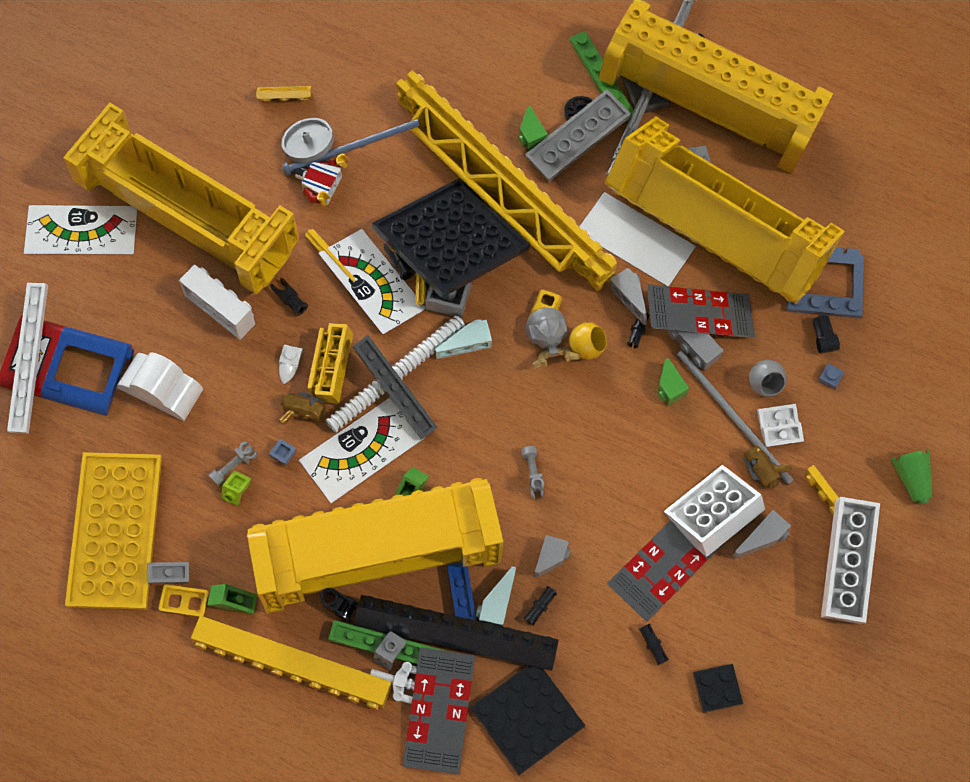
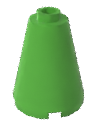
M926 449L925 454L921 450L898 457V461H896L895 457L891 458V462L912 501H917L918 505L930 502L929 498L932 497L930 449Z

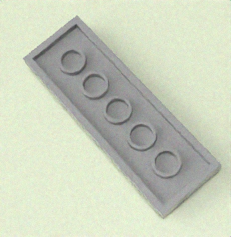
M607 89L526 153L525 158L550 182L631 117V113Z

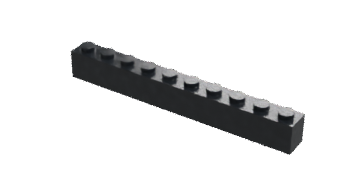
M361 595L358 602L354 626L384 633L391 631L398 636L551 671L559 639L549 636L537 635L531 632L515 630L509 627H502Z

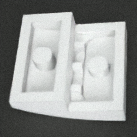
M796 404L757 409L765 447L804 441Z

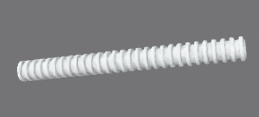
M453 316L449 323L446 322L444 327L441 326L440 330L435 331V334L432 333L431 337H427V341H422V345H417L413 352L410 351L408 356L405 355L404 359L399 360V363L396 362L395 366L392 367L399 377L403 379V376L406 377L407 373L412 372V369L415 370L416 366H420L421 362H425V358H430V355L434 354L438 346L465 326L463 320L459 316ZM373 381L372 385L369 384L367 386V389L364 388L363 392H359L358 396L355 395L353 400L350 399L349 403H345V407H340V411H335V415L332 414L330 419H326L327 425L333 432L337 433L339 428L342 429L343 425L348 424L347 421H352V417H357V413H362V409L365 410L366 406H370L371 402L374 403L376 398L379 399L380 395L385 394L378 381Z

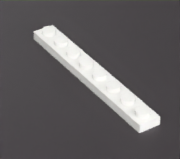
M27 283L7 428L9 433L29 434L48 291L46 283Z

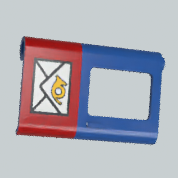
M23 315L19 318L0 371V386L12 390ZM44 320L34 396L107 416L125 362L133 358L134 349L132 344ZM67 346L115 359L103 393L55 380L59 364Z

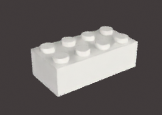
M194 264L179 280L185 297L241 340L255 325L252 307L246 301H240L232 290H226L217 278L212 279L208 271L203 267L198 268Z

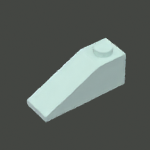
M474 320L464 326L435 349L436 359L491 348L492 338L487 320Z
M512 566L484 599L483 605H478L476 617L479 618L480 622L503 627L516 567Z

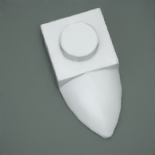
M284 345L279 360V375L283 384L291 380L296 374L303 354L302 348Z

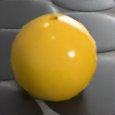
M595 323L579 324L570 334V348L572 352L579 353L581 359H595L606 348L605 332Z

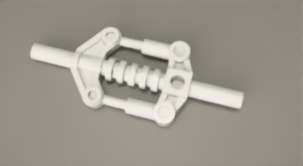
M404 662L396 675L375 669L371 670L370 675L393 683V698L396 702L402 701L412 704L413 697L404 694V689L407 687L408 690L412 689L414 691L415 681L411 678L408 679L410 673L416 674L417 666Z

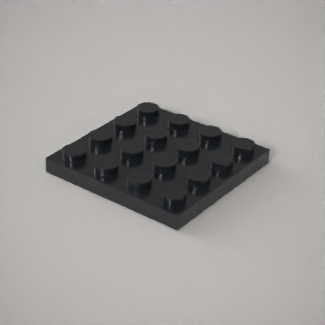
M529 665L471 706L473 713L519 776L585 727L583 721L545 670Z

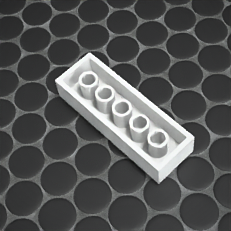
M839 497L835 500L821 618L856 624L866 623L880 503Z

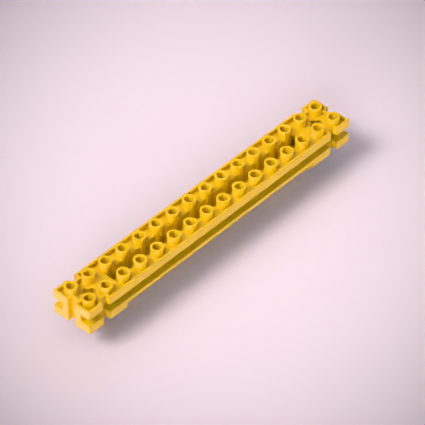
M412 70L407 74V80L400 79L396 83V88L399 92L397 94V102L412 113L413 118L411 121L418 119L420 126L410 130L558 272L573 268L581 277L584 276L597 292L603 288L605 282H610V279L614 277L617 262L611 254L602 251L603 247L599 242L593 241L585 229H581L572 217H568L558 204L555 205L547 193H542L534 181L525 177L524 172L520 168H516L507 156H503L496 145H491L483 133L474 129L470 121H466L457 109H453L449 105L446 98L440 97L433 86L425 85V80L420 74H416ZM425 126L427 136L419 128ZM430 128H431L442 140H434V139L431 137ZM445 153L460 158L462 169ZM466 163L470 165L478 174L470 175L467 172ZM482 188L497 193L499 204ZM503 198L516 210H507L504 207ZM519 223L534 228L536 239L533 236H531ZM541 234L553 245H544L541 242Z

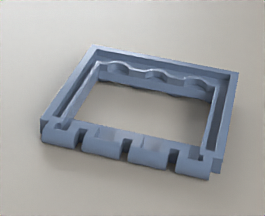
M836 247L828 262L853 264L852 298L805 294L797 304L787 301L786 312L862 318L864 255H860V249L846 248V253H843V248Z

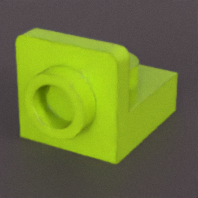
M233 471L222 485L221 498L228 503L238 506L241 495L251 484V478Z

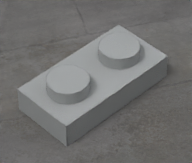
M189 562L148 563V584L189 583Z

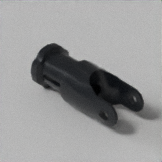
M387 244L383 245L392 265L399 271L401 280L410 279L415 275L416 272L396 252L391 251Z
M280 278V281L286 288L285 290L277 289L272 283L270 284L272 291L285 305H289L295 316L303 314L308 308V304L298 297V293L284 278Z

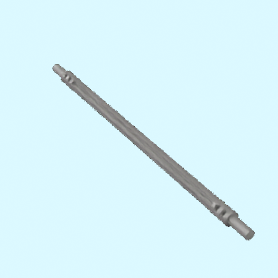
M695 0L683 1L674 21L675 24L681 27L684 26ZM643 89L611 159L612 163L606 176H608L624 139L637 130L653 94L650 90Z

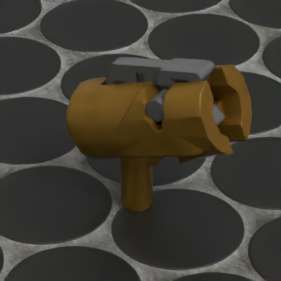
M289 392L282 398L281 405L283 410L287 412L279 421L285 425L292 417L302 416L305 420L320 423L326 411V404L324 401L305 392L299 395Z
M757 445L744 453L743 460L754 481H760L765 488L773 489L780 484L781 476L779 473L791 472V465L777 466L775 463H771L770 457Z

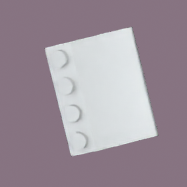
M721 465L668 507L664 513L691 544L707 557L765 510V506L760 493L725 466Z

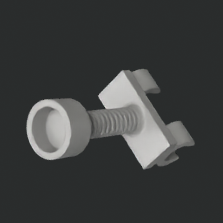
M242 442L239 449H234L238 455L230 463L226 464L219 471L214 469L209 474L218 486L225 481L224 476L240 464L241 461L249 464L250 460L257 458L258 452L253 453V446H248L243 451L244 447L249 444L248 442Z
M526 446L521 452L523 459L528 461L530 470L529 488L531 498L535 500L534 492H540L542 499L544 496V481L542 473L538 474L536 467L537 448L535 446Z

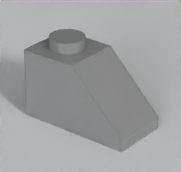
M548 535L545 536L534 577L538 578L562 566L564 559L568 560L571 551L570 548H567L568 541Z

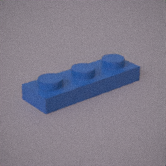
M462 563L447 565L455 616L476 620L468 566L463 567Z

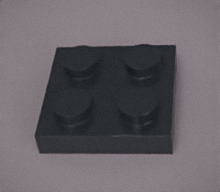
M733 664L693 672L703 713L743 704Z

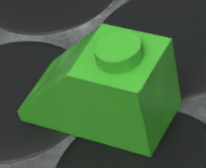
M531 106L526 109L518 137L521 146H525L529 152L548 136Z
M667 358L662 368L657 394L662 402L665 401L667 406L685 397L688 394L689 387L669 358Z
M412 467L404 474L395 495L407 496L411 495L414 491H423L429 476Z
M228 584L213 585L210 589L207 605L223 611L254 614L257 594Z

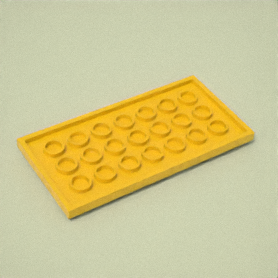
M83 452L65 600L67 608L147 610L150 584H148L147 564L152 563L162 466L161 455Z

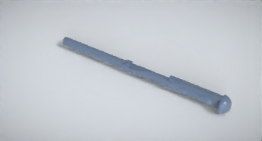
M418 119L329 150L323 157L312 162H296L290 165L286 162L282 170L284 174L291 176L298 168H308L313 162H324L334 156L365 147L376 141L420 126Z

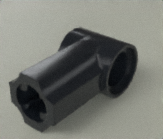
M819 315L813 318L812 323L817 336L816 346L818 352L822 354L838 351L840 349L839 338L833 332L829 316Z

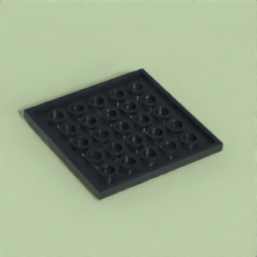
M461 178L372 223V229L441 298L530 250V244Z

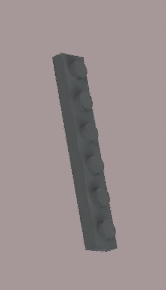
M369 335L352 346L421 440L438 428Z

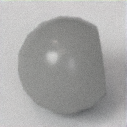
M765 359L759 361L750 370V386L755 393L763 397L775 396L786 386V371L780 363L774 360Z

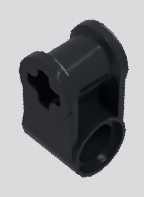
M333 588L324 589L320 595L321 604L325 609L346 622L351 620L350 616L358 605L355 600ZM327 595H333L335 600L327 603L324 601V598Z

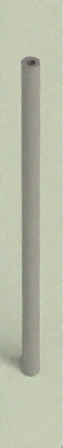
M684 351L678 352L677 356L751 443L754 446L759 445L770 457V462L780 466L781 464ZM787 472L779 473L787 485L794 481Z

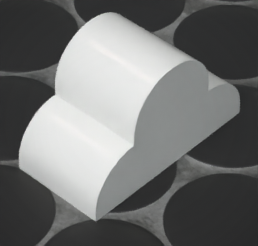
M153 352L149 353V355L137 353L117 384L118 389L182 421H185L203 391V387L193 378L184 374L181 368L174 362Z

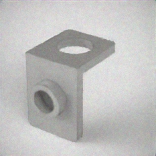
M390 631L376 649L373 661L390 671L393 661L406 645V641Z

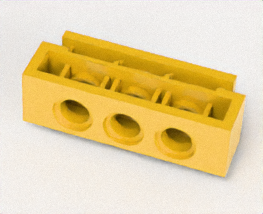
M329 323L327 332L324 328L319 330L307 388L313 396L325 403L339 404L353 338V332L347 324Z

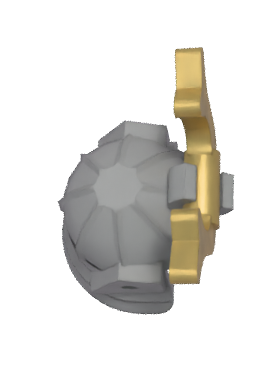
M541 308L530 315L526 322V334L531 339L532 344H537L546 350L542 351L538 359L533 362L534 369L547 366V360L545 359L559 355H565L566 361L580 359L579 353L571 352L565 347L556 348L562 343L563 338L568 337L566 319L560 311L554 308Z

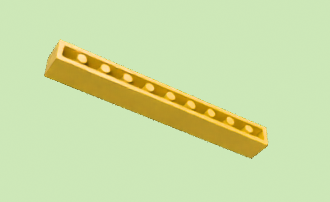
M203 616L199 617L191 636L192 641L195 643L194 646L206 650L207 647L214 649L213 652L220 656H225V654L231 655L233 660L244 663V661L251 662V666L263 670V667L271 669L270 672L275 675H288L292 681L301 683V681L308 682L312 688L318 690L321 687L328 689V693L335 696L340 694L348 696L347 699L355 703H359L360 700L367 703V707L378 710L379 707L384 709L392 687L390 681Z

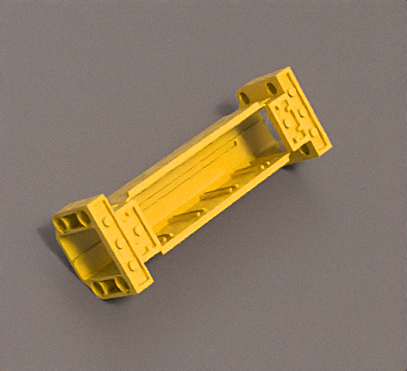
M634 0L607 47L599 80L613 86L618 76L621 75L635 83L638 82L637 85L761 146L766 144L765 147L783 155L777 167L792 174L833 93L819 86L816 92H813L776 72L651 13V4L642 0Z
M112 103L105 107L63 157L76 184L88 191L93 190L98 185L103 186L111 191L113 195L235 269L241 286L254 294H258L269 285L289 259L298 241L294 213L280 205L271 217L257 210L255 204L138 133L133 135L124 111Z
M654 117L624 139L605 181V185L613 190L615 194L626 198L631 204L639 206L647 214H652L660 222L673 227L676 232L689 237L692 242L705 247L708 252L718 255L724 262L734 265L739 271L753 277L755 281L763 283L771 291L779 293L789 302L797 304L809 291L845 233L843 229L833 223H830L825 228L809 217L805 220L684 146H679L680 139L667 132L669 124L658 117Z
M482 478L472 479L469 483L465 484L456 482L446 488L437 486L432 488L431 491L426 492L418 490L407 496L395 495L392 499L388 500L376 499L369 504L356 503L350 508L337 507L332 509L331 512L324 513L323 511L313 513L312 516L304 517L299 515L288 521L276 520L269 525L256 524L248 529L247 534L257 592L267 614L285 610V605L304 602V594L320 592L326 588H339L451 564L460 560L463 567L481 563L484 564V567L501 564L504 543L490 484L487 479L482 480Z

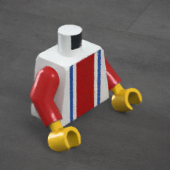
M340 154L331 161L313 162L308 171L302 168L297 169L295 178L302 180L303 193L310 203H321L323 206L329 204L342 178L340 167H347L345 161L349 160V158L345 154Z

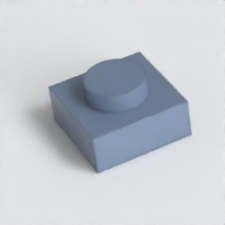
M828 363L818 381L835 390L845 372Z
M279 439L269 453V456L286 466L297 450L284 440Z

